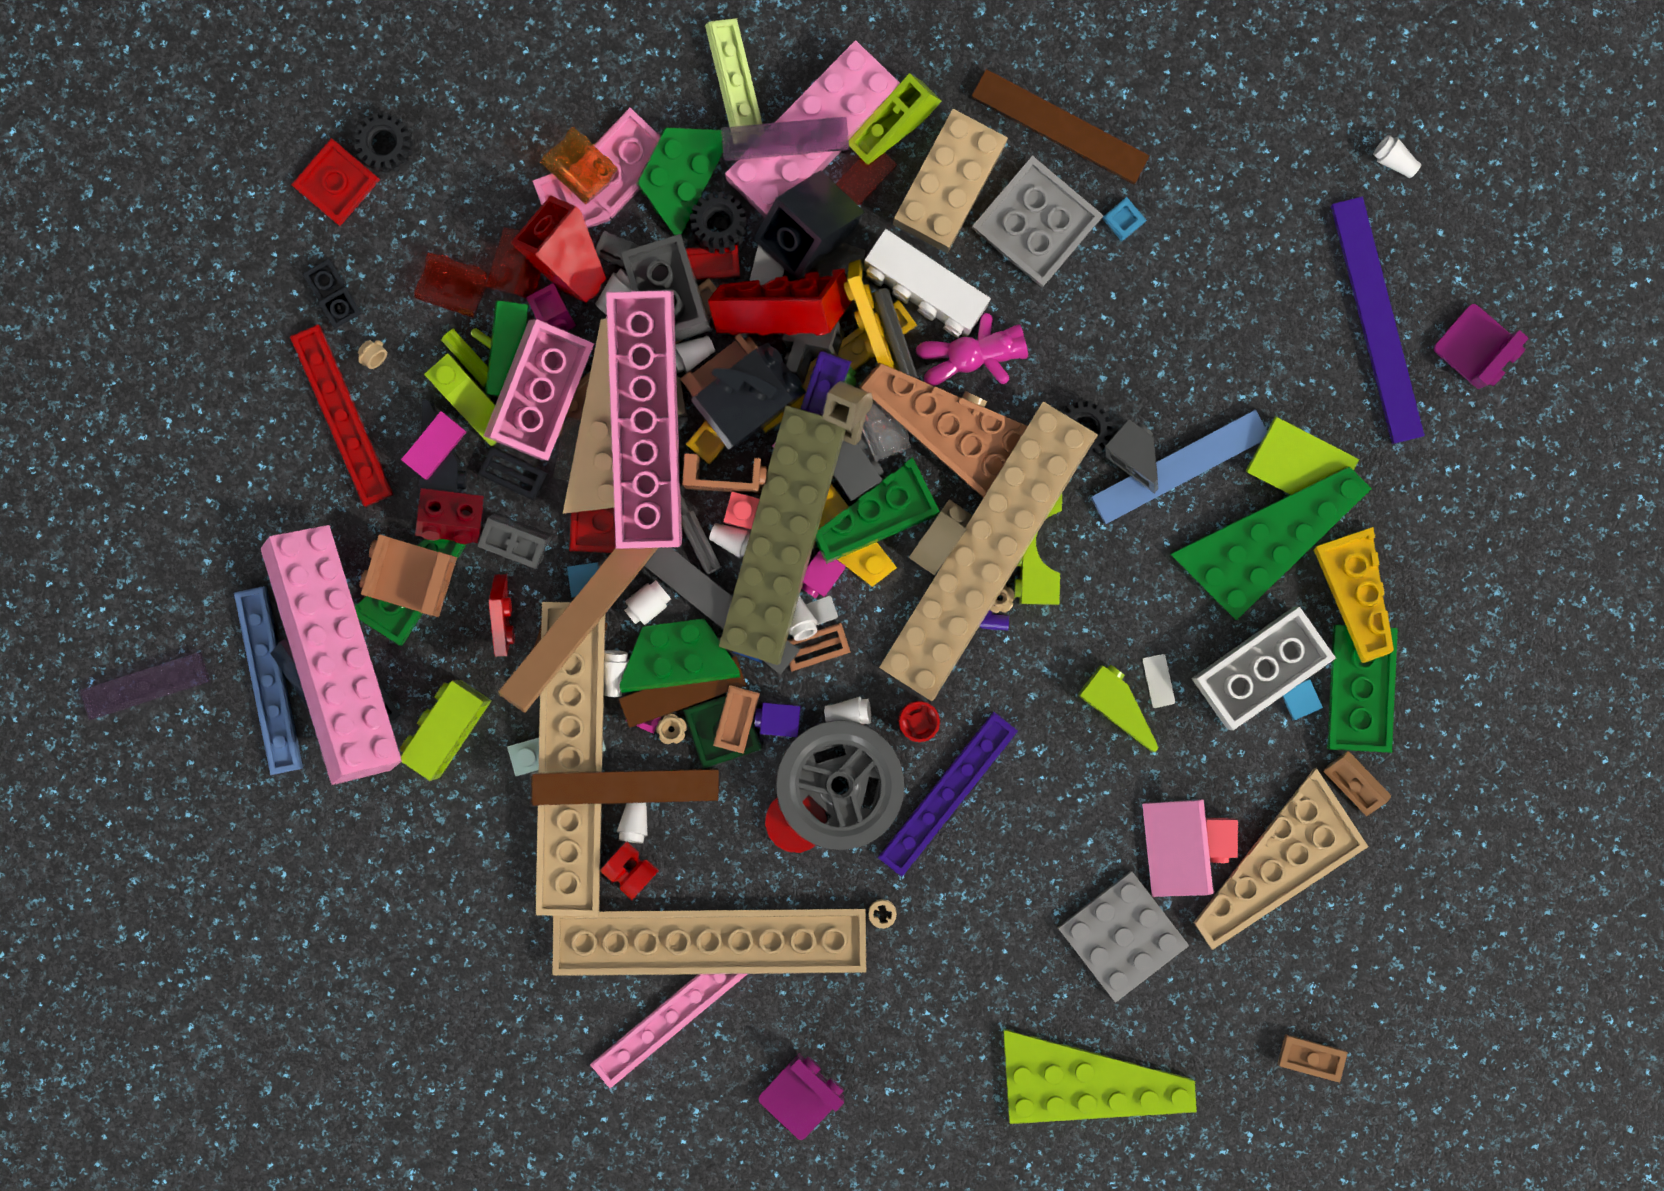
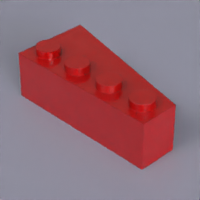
M844 268L835 269L832 272V276L819 277L818 272L806 273L804 279L788 281L787 276L775 277V279L768 281L765 285H760L759 280L719 285L708 300L716 333H729L730 335L742 333H757L758 335H768L770 333H785L786 335L813 333L818 336L830 333L852 302V300H849L844 287V283L847 282Z

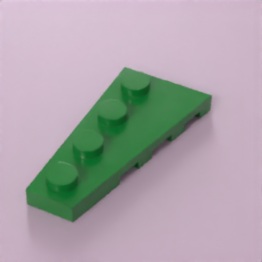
M912 457L904 463V466L891 473L878 486L865 493L852 506L843 510L817 531L815 542L826 564L939 515L940 511L914 458Z

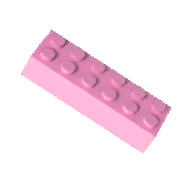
M855 40L725 173L726 181L765 218L778 196L820 170L822 171L848 145L847 141L896 89L900 82Z

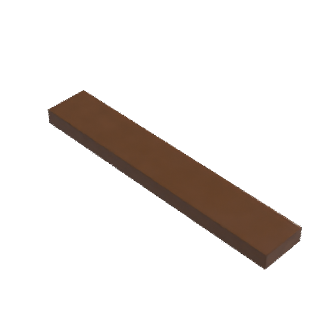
M987 69L972 94L971 99L1135 185L1150 155Z
M718 769L531 773V805L719 801Z

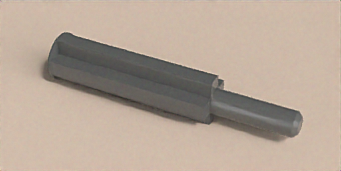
M680 493L681 525L706 573L705 575L714 573L722 566L694 511H689Z

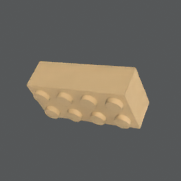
M952 109L894 217L893 225L948 254L1002 153L1008 138Z

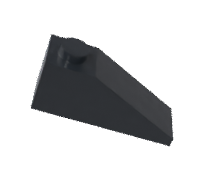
M422 400L421 435L438 415L434 403L430 400ZM454 448L428 480H425L422 476L419 477V493L421 488L461 493V489H466L467 472L462 471V464Z

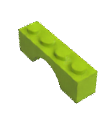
M1062 494L1047 518L1062 511ZM1036 534L1017 565L1020 566V579H1015L1014 597L1020 598L1019 604L1059 605L1060 573L1050 569L1041 560L1036 547Z

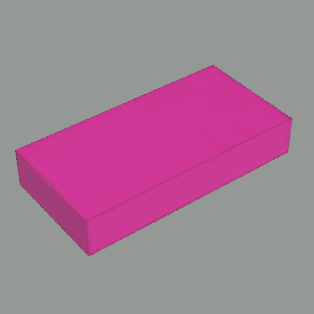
M441 411L401 460L425 480H428L466 434V431Z

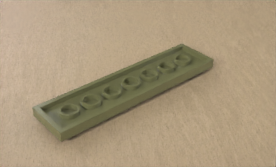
M786 406L766 475V484L762 489L719 644L721 648L775 665L781 663L846 431L845 428L822 419V415L791 406Z

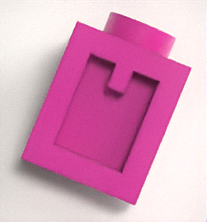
M554 283L526 297L537 320L566 332L576 326Z

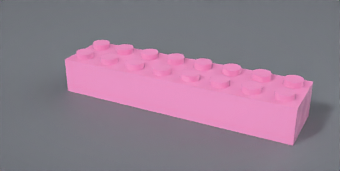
M673 291L606 293L616 549L680 547L682 544L674 294Z
M330 525L269 536L261 547V552L331 785L391 771L402 760Z

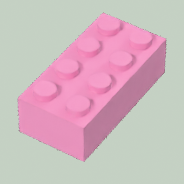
M529 320L483 437L540 460L548 461L594 343L540 320Z

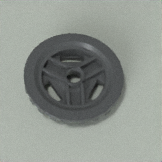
M831 721L806 730L791 743L783 754L778 766L775 787L780 811H782L789 826L800 837L818 847L831 850H849L867 845L876 840L894 822L903 801L904 776L895 751L881 735L858 723ZM840 745L843 746L844 756L816 764L814 753ZM837 776L844 777L848 782V790L842 795L834 793L831 788V782ZM870 777L877 779V787L872 808L866 809L862 808ZM808 795L831 816L825 824L820 822L805 808L803 800Z

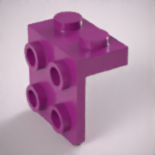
M1472 304L1465 309L1434 345V351L1472 385L1480 389L1489 384L1493 387L1504 376L1505 372L1502 369L1509 361L1514 363L1524 353L1526 349L1523 347V344L1529 338L1520 330L1510 334L1478 305Z
M800 1053L759 1095V1102L797 1139L803 1140L832 1109L836 1112L844 1104V1095L842 1094L844 1090L834 1079L830 1078L827 1080L819 1072L821 1068L809 1056L804 1058Z

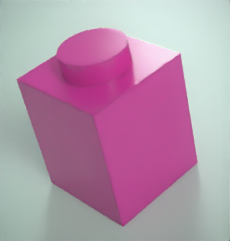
M819 551L807 567L803 581L804 584L801 589L815 599L819 594L825 598L846 569V566L838 560L826 564Z

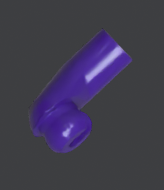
M989 610L979 627L982 629L1008 631L1009 616L995 615Z

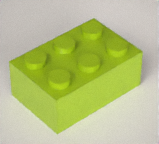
M453 680L448 684L445 682L435 695L438 702L431 710L428 708L425 710L417 722L421 727L413 736L409 735L399 749L403 753L401 755V762L429 781L442 776L492 701L462 680Z

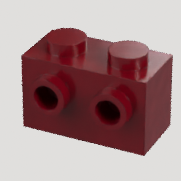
M421 488L415 536H420L427 540H454L459 544L478 543L484 496Z

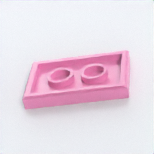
M629 108L566 175L613 218L640 190L636 182L660 135Z
M1204 800L1142 804L1152 897L1213 894Z

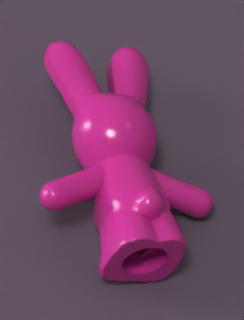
M984 313L980 318L977 340L971 337H961L951 343L937 341L920 343L916 347L918 357L926 360L949 358L948 361L929 369L924 375V382L935 386L958 372H973L984 363L999 383H1007L1009 375L999 362L1028 358L1027 345L1021 325L1018 324L1004 331L991 334L992 316L989 313Z

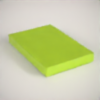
M1275 416L1246 472L1291 495L1348 466L1354 470L1359 459Z

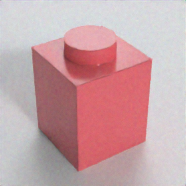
M731 492L724 523L751 530L760 499Z
M1206 818L1210 863H1229V858H1238V820L1234 818Z

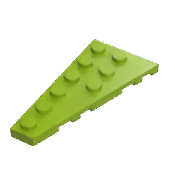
M1003 1028L1010 1124L1197 1112L1195 1081L1192 1078L1147 1068L1132 1062L1113 1059L1109 1056L1049 1042L1038 1037L1019 1034Z

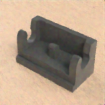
M494 513L487 518L478 547L536 569L544 559L545 555L543 553L546 546L550 543L552 535Z

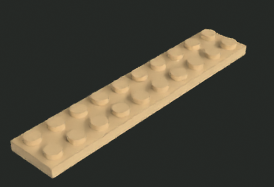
M1042 402L965 527L967 530L946 558L879 668L930 701L935 699L1096 439L1097 434L1047 403Z
M542 602L541 639L571 602ZM605 615L540 694L539 773L602 771ZM602 804L538 805L536 915L599 916Z
M865 909L599 912V916H553V976L866 973Z

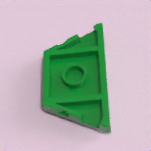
M684 128L663 129L636 185L642 194L648 198L652 208L662 218L672 236L682 234L690 214L693 212L694 204L697 205L732 136L731 131Z
M705 619L644 626L641 629L620 682L621 693L739 678L740 671L726 649L719 647L720 641Z

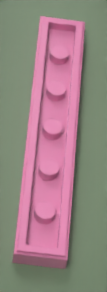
M697 974L590 1064L591 1067L609 1088L613 1087L747 974Z

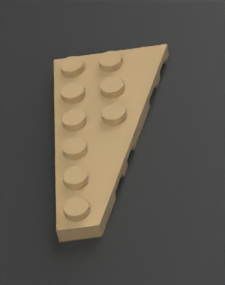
M601 319L563 514L614 508L607 319Z
M1317 768L1312 770L1193 922L1212 950L1368 848V845Z

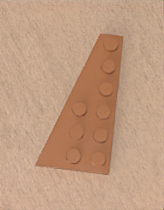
M880 363L859 386L860 389L871 393L873 400L982 498L985 497L1028 427Z

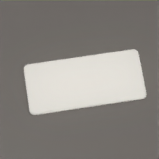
M831 596L806 604L817 620V625L838 618Z
M1161 654L1144 658L1143 665L1153 708L1175 704L1165 655Z

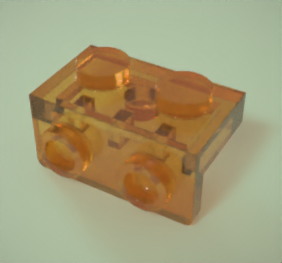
M574 127L569 129L564 140L547 152L541 160V163L585 205L610 185L617 172V167L610 158L603 155L590 143L585 135L581 134Z

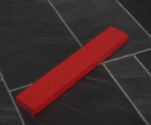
M317 324L290 336L363 506L367 507L394 495L321 326Z

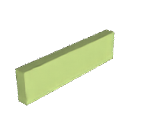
M737 18L710 21L705 25L734 145L756 142L765 132Z

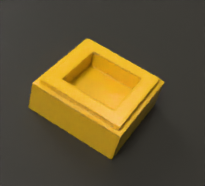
M707 421L701 425L686 443L691 450L709 465L725 448V444Z

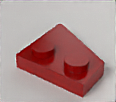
M499 574L494 576L489 596L495 657L507 656L509 645L515 642L514 626L509 625V616L512 615L511 598L508 597L507 574Z

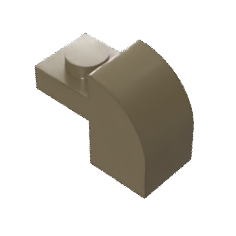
M840 381L827 394L822 419L845 428L843 441L856 445L861 439L866 414L872 409L873 396L867 391Z
M949 499L909 558L935 575L967 530L965 527L973 515Z

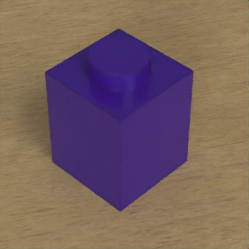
M763 702L762 709L756 708L755 727H761L760 734L798 737L801 705Z

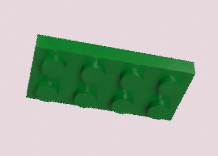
M1333 625L1332 653L1336 659L1331 662L1327 749L1392 753L1398 628H1390L1394 648L1392 653L1362 663L1346 625Z

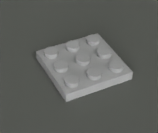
M1032 155L975 222L972 229L1043 288L1104 215Z
M1131 870L1057 927L1115 1003L1189 946Z

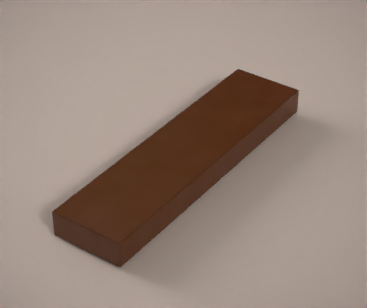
M737 657L731 658L739 668V678L647 689L619 698L629 728L727 693L729 685L736 687L746 686Z

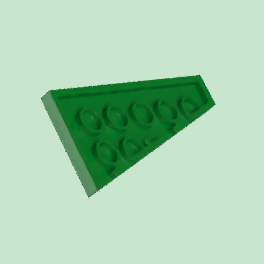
M1348 466L1170 554L1237 620L1372 488Z

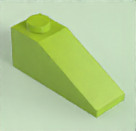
M909 73L847 141V144L869 165L921 125L942 101L920 79Z
M447 353L424 375L483 437L495 404L458 362ZM483 437L491 447H493L497 443L496 441Z
M1111 664L1108 668L1100 665L1077 695L1147 749L1156 752L1159 747L1128 684L1122 680L1125 675Z

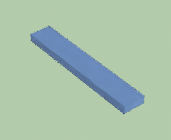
M1254 410L1156 462L1158 490L1155 494L1130 476L1092 496L1091 499L1104 524H1107L1260 443L1267 430L1257 411Z
M263 586L234 592L270 775L303 769L285 675L270 654L278 645L267 587Z

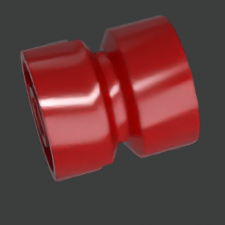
M913 701L903 707L899 714L898 723L905 737L911 741L924 742L936 735L940 726V718L936 709L927 702Z
M626 841L602 867L600 872L611 882L618 881L620 883L619 889L629 899L633 900L659 870L647 859L640 860V852ZM624 865L632 869L629 874L623 867Z

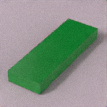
M498 300L495 303L485 394L500 395L526 329L528 305Z

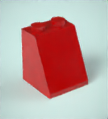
M550 195L511 242L557 288L581 301L587 302L595 297L601 289V284L606 280L581 210L566 201Z

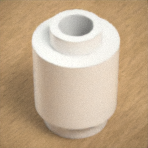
M655 580L650 585L649 583L645 584L625 601L628 607L624 611L635 624L641 621L646 625L667 607L666 603L671 598Z

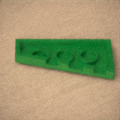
M424 539L418 546L448 554L458 559L467 544H459L454 540ZM368 596L358 605L354 606L359 620L400 646L404 644L423 614L416 610Z

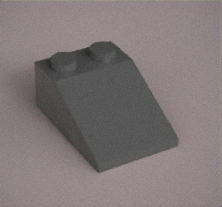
M681 234L621 252L632 292L673 291L675 342L711 331Z

